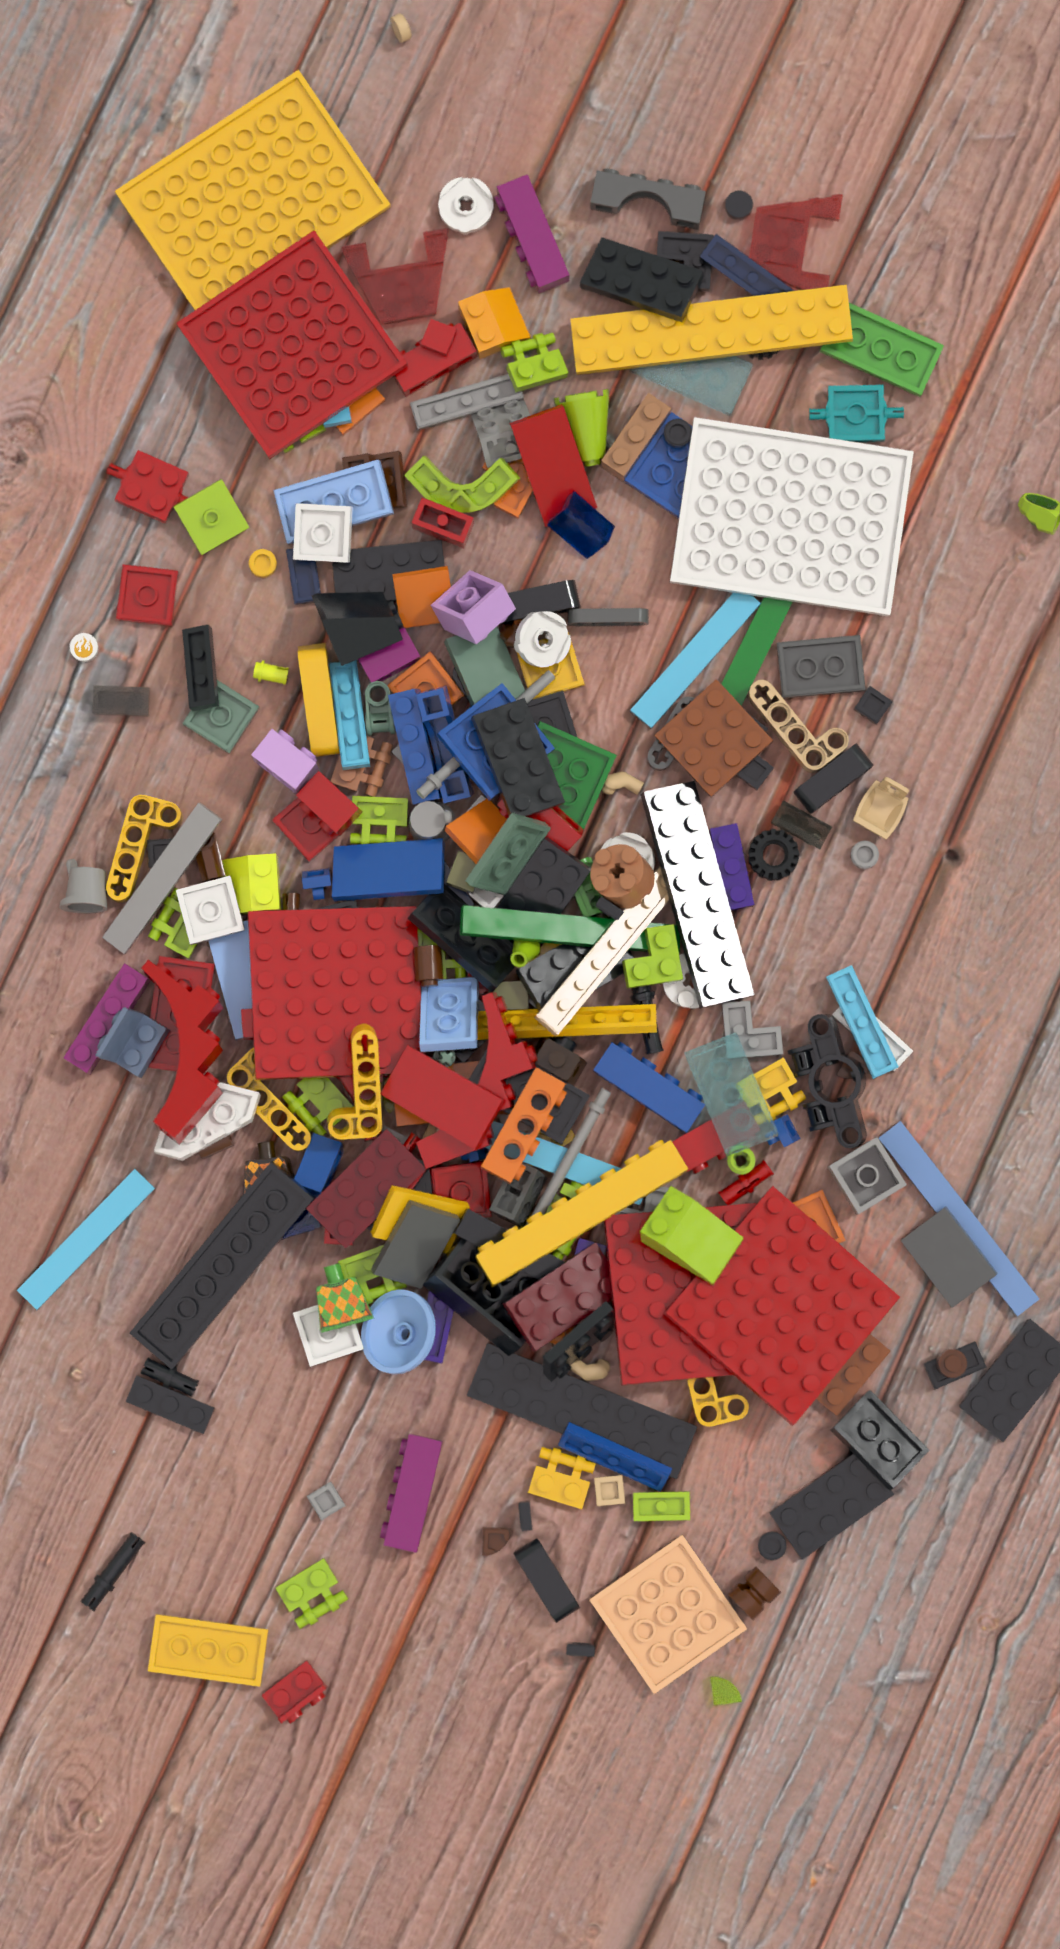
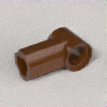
M213 832L210 843L203 846L196 856L203 883L226 877L217 843V836Z

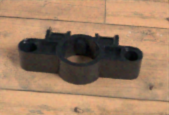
M817 1014L808 1022V1032L812 1044L788 1050V1054L792 1055L794 1062L795 1078L809 1074V1089L817 1100L802 1105L803 1109L807 1110L810 1121L809 1132L834 1126L839 1143L846 1148H855L862 1145L867 1137L858 1102L866 1086V1075L861 1064L855 1058L845 1054L835 1018L829 1014ZM820 1019H825L828 1022L829 1028L825 1034H820L817 1031L816 1025ZM842 1061L852 1068L853 1071H850L856 1085L849 1098L843 1096L834 1101L823 1094L822 1080H819V1075L825 1065L830 1066ZM850 1127L858 1132V1139L855 1143L849 1142L846 1138V1131Z

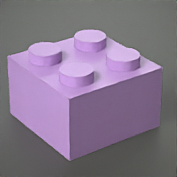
M471 570L431 604L444 630L474 644L484 640L496 626L504 622L516 609L503 584Z
M271 729L251 756L255 763L297 794L319 771L316 756L305 747H302L300 750L294 746V739L280 729L277 733Z

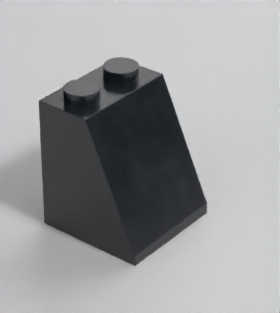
M383 592L316 593L311 595L341 666L403 640L399 629L404 628L393 600L387 601Z

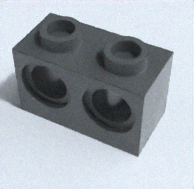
M524 1163L522 1164L526 1168L519 1181L513 1179L511 1184L503 1181L489 1209L499 1218L521 1228L524 1227L547 1180V1177L538 1169Z

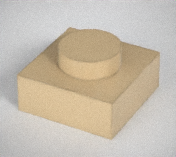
M622 1475L594 1478L597 1506L625 1504Z

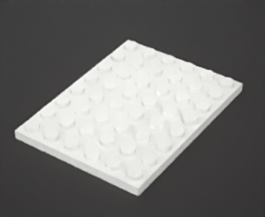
M694 417L669 583L889 617L891 615L914 451Z

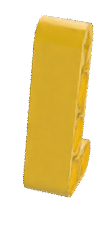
M326 643L298 646V661L311 753L316 757L340 754Z
M137 795L131 799L106 884L107 894L114 901L124 903L133 895L152 826L173 830L181 825L183 814L176 804L147 795ZM138 803H149L150 809L146 815L136 814L135 808ZM167 809H173L177 813V817L173 822L166 823L162 820V814ZM135 828L142 831L141 839L138 842H130L128 840L129 831ZM127 855L133 856L135 859L133 867L130 869L121 868V859ZM117 872L125 876H131L130 880L124 877L123 886L127 890L126 892H121L119 896L113 890L114 886L120 885L122 879L117 875Z
M359 1024L351 1032L354 1107L336 1108L327 1117L329 1133L336 1139L371 1138L379 1134L382 1128L378 1041L375 1030L368 1024ZM363 1034H367L368 1052L362 1050L360 1040ZM365 1061L373 1064V1068L369 1072H361L358 1066ZM365 1089H371L375 1092L374 1096L369 1100H364L360 1097V1093ZM370 1116L376 1119L375 1124L371 1127H364L361 1124L365 1117ZM339 1118L348 1121L347 1126L342 1129L335 1128L333 1123Z
M253 1047L229 1070L227 1075L228 1084L236 1086L233 1082L234 1074L238 1071H245L248 1075L247 1083L236 1087L255 1092H266L267 1102L263 1106H257L256 1113L291 1149L298 1152L305 1151L310 1144L312 1134L260 1080H255ZM277 1111H284L287 1115V1122L283 1126H275L272 1122V1116ZM293 1121L297 1125L292 1128L299 1134L303 1132L306 1134L303 1138L306 1141L304 1145L297 1143L294 1146L295 1138L289 1132H287L286 1136L282 1134V1132L290 1128Z
M713 1377L705 1378L709 1382V1390L705 1394H697L693 1385L697 1379L687 1380L695 1417L700 1424L707 1427L740 1420L747 1415L749 1404L743 1396L732 1394L718 1398ZM733 1399H740L744 1406L743 1411L738 1415H732L728 1410V1404ZM708 1405L713 1406L716 1410V1417L710 1422L702 1420L700 1416L701 1409Z

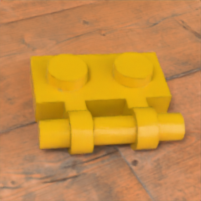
M784 1057L734 1085L749 1109L756 1105L760 1107L762 1112L753 1116L758 1126L766 1122L771 1123L775 1121L776 1116L787 1110L793 1111L798 1108L799 1103L806 1100L802 1090L791 1094L788 1087L797 1083V1080ZM780 1092L784 1100L770 1107L766 1099Z
M542 1447L539 1458L549 1460L548 1467L543 1468L536 1465L528 1493L582 1509L590 1482L580 1479L582 1471L593 1474L596 1463L585 1460L586 1458L579 1455L574 1457L561 1453V1449L553 1447V1450ZM557 1463L574 1468L572 1475L555 1471Z

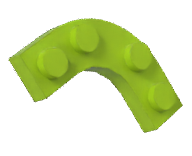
M423 456L404 475L426 499L461 513L475 512L491 506L521 479L503 458H499L480 478L470 484L463 485L452 482L442 474L427 456Z

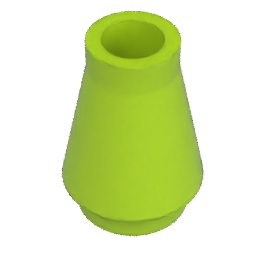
M514 940L511 956L512 964L516 967H524L529 961L536 958L540 953L539 942Z
M735 1147L728 1154V1166L736 1174L749 1173L754 1168L755 1155L747 1147ZM743 1156L746 1160L745 1165L738 1166L735 1161L736 1157Z

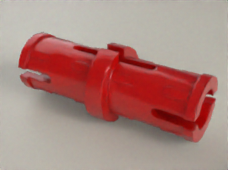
M762 1160L749 1173L739 1174L737 1180L718 1193L727 1205H731L746 1193H753L755 1191L753 1188L770 1176H773L774 1173L767 1163Z

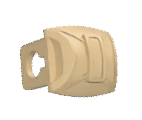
M884 777L881 782L876 780L863 796L853 821L887 840L903 816L909 799L905 796L908 794L909 789L888 777Z

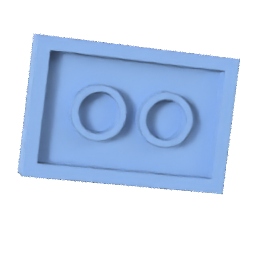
M474 977L443 979L438 981V986L421 988L419 1040L421 1052L477 1048L479 982Z

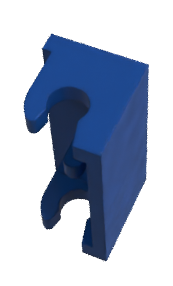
M313 1133L310 1144L305 1151L294 1179L316 1198L333 1180L344 1153L342 1142Z

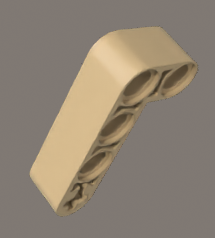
M758 680L751 685L748 693V700L806 772H819L846 750L849 739L843 729L832 728L816 740L771 683L766 680ZM757 688L760 691H763L764 689L767 690L765 697L769 703H771L773 699L776 701L775 703L769 706L767 711L764 710V708L767 705V702L762 697L758 699L755 698ZM775 709L783 710L786 714L785 721L775 722L771 717V712ZM792 731H799L802 733L804 741L800 744H793L790 742L788 734ZM832 735L839 736L843 741V746L838 749L830 747L828 738ZM817 753L821 758V763L817 766L809 765L806 761L807 754Z

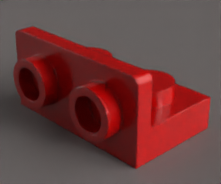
M306 1660L261 1696L276 1714L281 1724L286 1720L291 1724L303 1714L300 1709L306 1704L310 1703L313 1707L325 1697L323 1691L327 1689V1685L308 1660Z

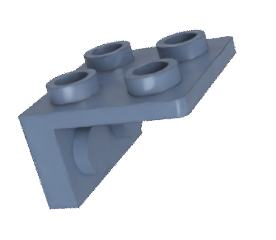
M124 1007L113 1017L112 1027L108 1034L104 1035L99 1041L98 1051L95 1056L103 1060L115 1062L135 1076L142 1078L170 1029L142 1012Z

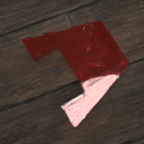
M835 194L831 197H817L807 201L786 202L757 207L749 257L781 281L798 290L828 287L830 275L802 271L810 217L839 221L843 195Z
M447 228L423 232L428 260L371 270L366 242L341 247L342 254L381 325L436 316L448 240Z

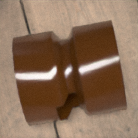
M755 1566L745 1576V1583H738L728 1595L754 1620L764 1610L763 1604L765 1602L771 1603L781 1591Z

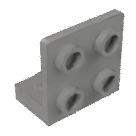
M524 400L510 401L504 406L493 409L485 408L471 415L487 468L491 467L499 458H503L506 462L521 459L510 423L530 416Z

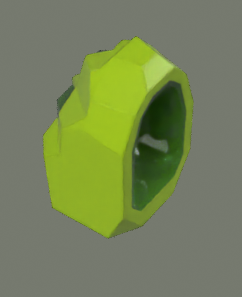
M1023 494L1018 502L1019 511L1027 517L1032 525L1037 527L1038 531L1054 535L1060 524V502L1040 494Z

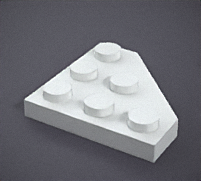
M220 1082L217 1086H219L223 1094L182 1143L178 1145L160 1130L154 1152L158 1155L181 1161L189 1158L253 1122L261 1096L260 1093Z

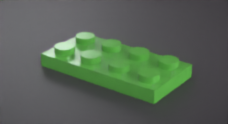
M849 303L853 342L822 345L820 352L921 397L944 345Z

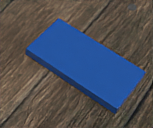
M443 838L334 846L333 900L344 901L443 893L445 854Z

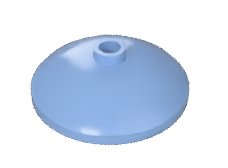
M393 1290L385 1293L370 1307L374 1319L364 1321L362 1324L361 1341L364 1348L363 1351L368 1361L376 1369L389 1374H403L420 1365L430 1352L435 1338V1318L428 1302L417 1293L408 1290Z

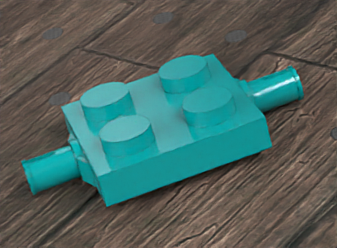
M884 385L828 386L826 408H809V420H826L829 438L850 442H884L887 418L904 419V407H887L884 399Z

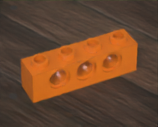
M537 1067L535 1068L481 1165V1169L508 1184H511L513 1179L519 1181L526 1168L522 1164L527 1154L533 1156L540 1141L536 1140L539 1131L543 1130L546 1132L554 1118L549 1113L554 1105L560 1107L567 1094L563 1090L566 1083ZM536 1095H542L547 1100V1107L543 1110H536L531 1104V1099ZM521 1120L532 1122L534 1130L531 1134L523 1135L518 1131L517 1125ZM513 1144L519 1148L520 1156L517 1159L510 1160L505 1157L504 1148L507 1145Z

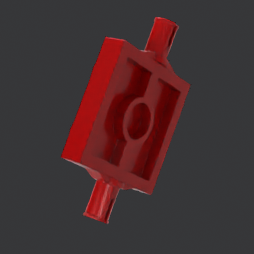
M140 450L137 451L132 463L126 470L113 463H110L106 474L121 479V486L115 497V502L166 524L171 512L174 510V505L188 498L183 495V486L189 476V472Z

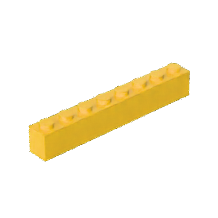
M663 1140L654 1143L648 1147L650 1152L640 1158L638 1154L623 1162L626 1167L616 1172L613 1168L599 1176L601 1181L594 1186H591L590 1182L575 1191L577 1196L568 1201L566 1197H563L551 1205L552 1211L545 1215L540 1211L527 1219L528 1225L518 1229L517 1226H514L502 1234L504 1239L494 1244L491 1240L479 1247L480 1253L475 1258L492 1287L686 1173L688 1168L672 1141L664 1143Z

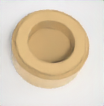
M400 13L390 17L391 26L399 42L403 43L410 40L412 37L411 30L405 17Z

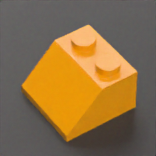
M510 287L483 291L458 301L460 314L477 350L479 359L500 352L501 347L510 345L513 341L520 340L521 342L531 339Z

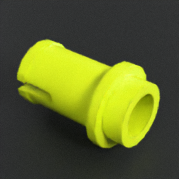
M262 660V662H256L253 678L258 679V682L266 680L286 685L289 667L265 664V661Z

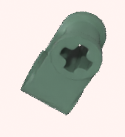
M381 681L371 682L365 690L367 736L380 732L395 734V725L388 695L391 692L389 687ZM382 688L385 690L386 696L384 700L375 702L371 699V693L374 689Z

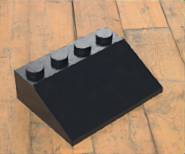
M460 1237L423 1283V1286L506 1355L510 1356L520 1349L526 1340L503 1303L538 1279L521 1270L492 1287L475 1258L480 1253L479 1247Z

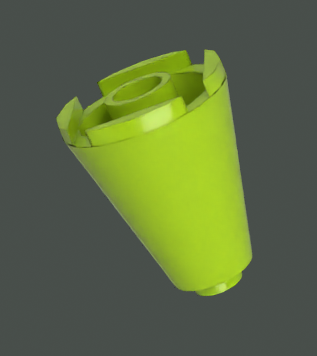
M603 389V395L600 396L597 395V390L566 395L565 402H560L559 397L553 398L555 406L560 404L564 406L581 460L584 462V467L601 464L600 459L606 454L608 389Z

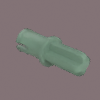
M454 1050L434 1051L433 1059L449 1067L455 1061Z

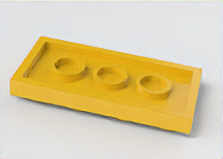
M156 1614L148 1671L260 1687L269 1629Z

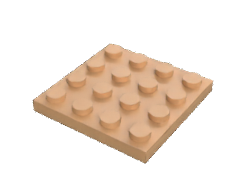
M680 1535L589 1599L654 1694L747 1629L683 1535Z

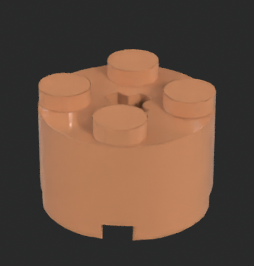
M617 844L606 849H600L595 854V860L590 872L592 884L606 900L616 907L622 909L636 907L642 903L641 900L646 895L649 896L655 883L654 871L636 849L628 845Z

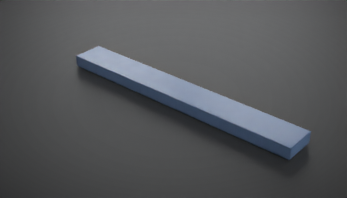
M901 1121L881 1135L878 1139L935 1213L946 1206L998 1274L989 1282L1014 1314L1019 1316L1036 1303L1039 1297Z

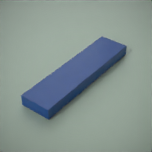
M570 1422L566 1426L557 1445L660 1492L672 1470L671 1467Z

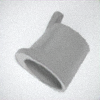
M425 801L419 803L414 807L408 819L410 834L415 840L443 838L445 842L450 838L445 832L446 825L456 819L455 814L449 806L442 802Z
M75 859L67 860L66 866L69 879L66 897L60 901L59 908L73 913H100L107 911L106 871L94 867H78Z

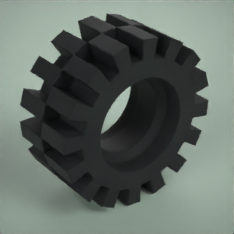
M770 829L769 831L761 832V834L754 838L748 852L749 864H751L754 873L756 872L760 878H766L768 881H778L788 877L794 871L799 861L797 842L793 840L790 834H786L783 830ZM771 844L779 845L785 854L783 862L776 866L767 864L763 859V850Z

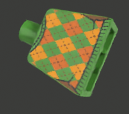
M340 1263L324 1267L328 1284L317 1287L321 1333L374 1319L372 1310L357 1278L344 1279Z

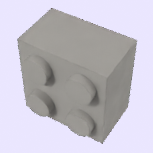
M878 1137L827 1167L856 1215L907 1185Z

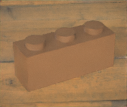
M648 393L601 460V468L624 483L626 476L670 415L671 407Z

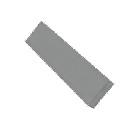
M509 374L413 401L410 402L417 430L419 431L476 414L485 408L493 409L504 406L510 401H522L524 396L522 391L515 392Z

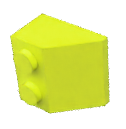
M276 853L247 855L222 860L226 877L231 876L241 915H248V911L281 910L279 863Z

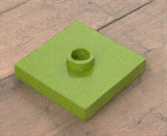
M222 479L173 506L201 555L250 528Z

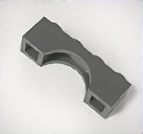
M608 168L603 169V171L597 170L590 202L591 210L618 214L628 202L638 198H649L659 202L667 210L671 225L699 230L706 191L701 190V187L693 184H685L684 187L673 185L674 182L666 179H658L657 182L646 180L647 177L640 174H630V177L619 175V171Z

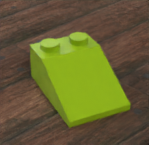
M670 1186L640 1231L642 1243L714 1285L744 1240L741 1235L701 1204Z

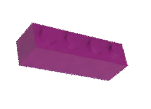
M528 174L497 186V196L494 197L499 212L505 211L508 221L504 223L510 238L515 236L519 246H516L515 250L520 262L525 261L529 271L525 272L530 287L536 286L540 294L569 282V272Z
M124 963L63 1058L91 1075L100 1061V1058L95 1056L98 1051V1043L110 1031L113 1017L124 1007L133 1010L151 980Z
M411 1433L408 1439L402 1438L399 1455L404 1456L402 1467L396 1466L393 1482L398 1483L396 1493H390L386 1510L391 1511L389 1522L383 1521L380 1538L385 1539L384 1546L417 1553L443 1441Z

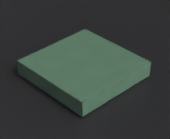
M217 680L219 706L197 711L191 710L182 724L230 754L260 707Z

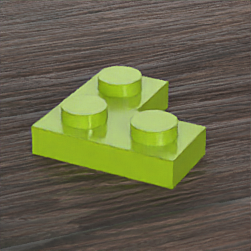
M674 924L646 928L644 931L649 956L622 961L627 989L683 980Z

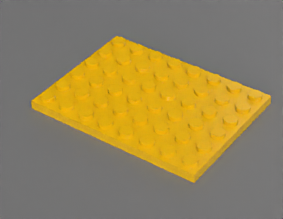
M299 70L115 190V194L194 310L313 230H315L326 248L329 249L391 208L390 203Z

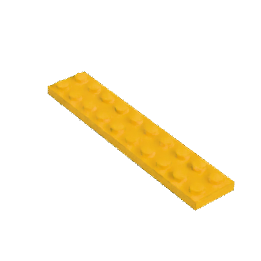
M847 285L693 303L690 305L683 322L647 310L571 318L577 375L853 342Z

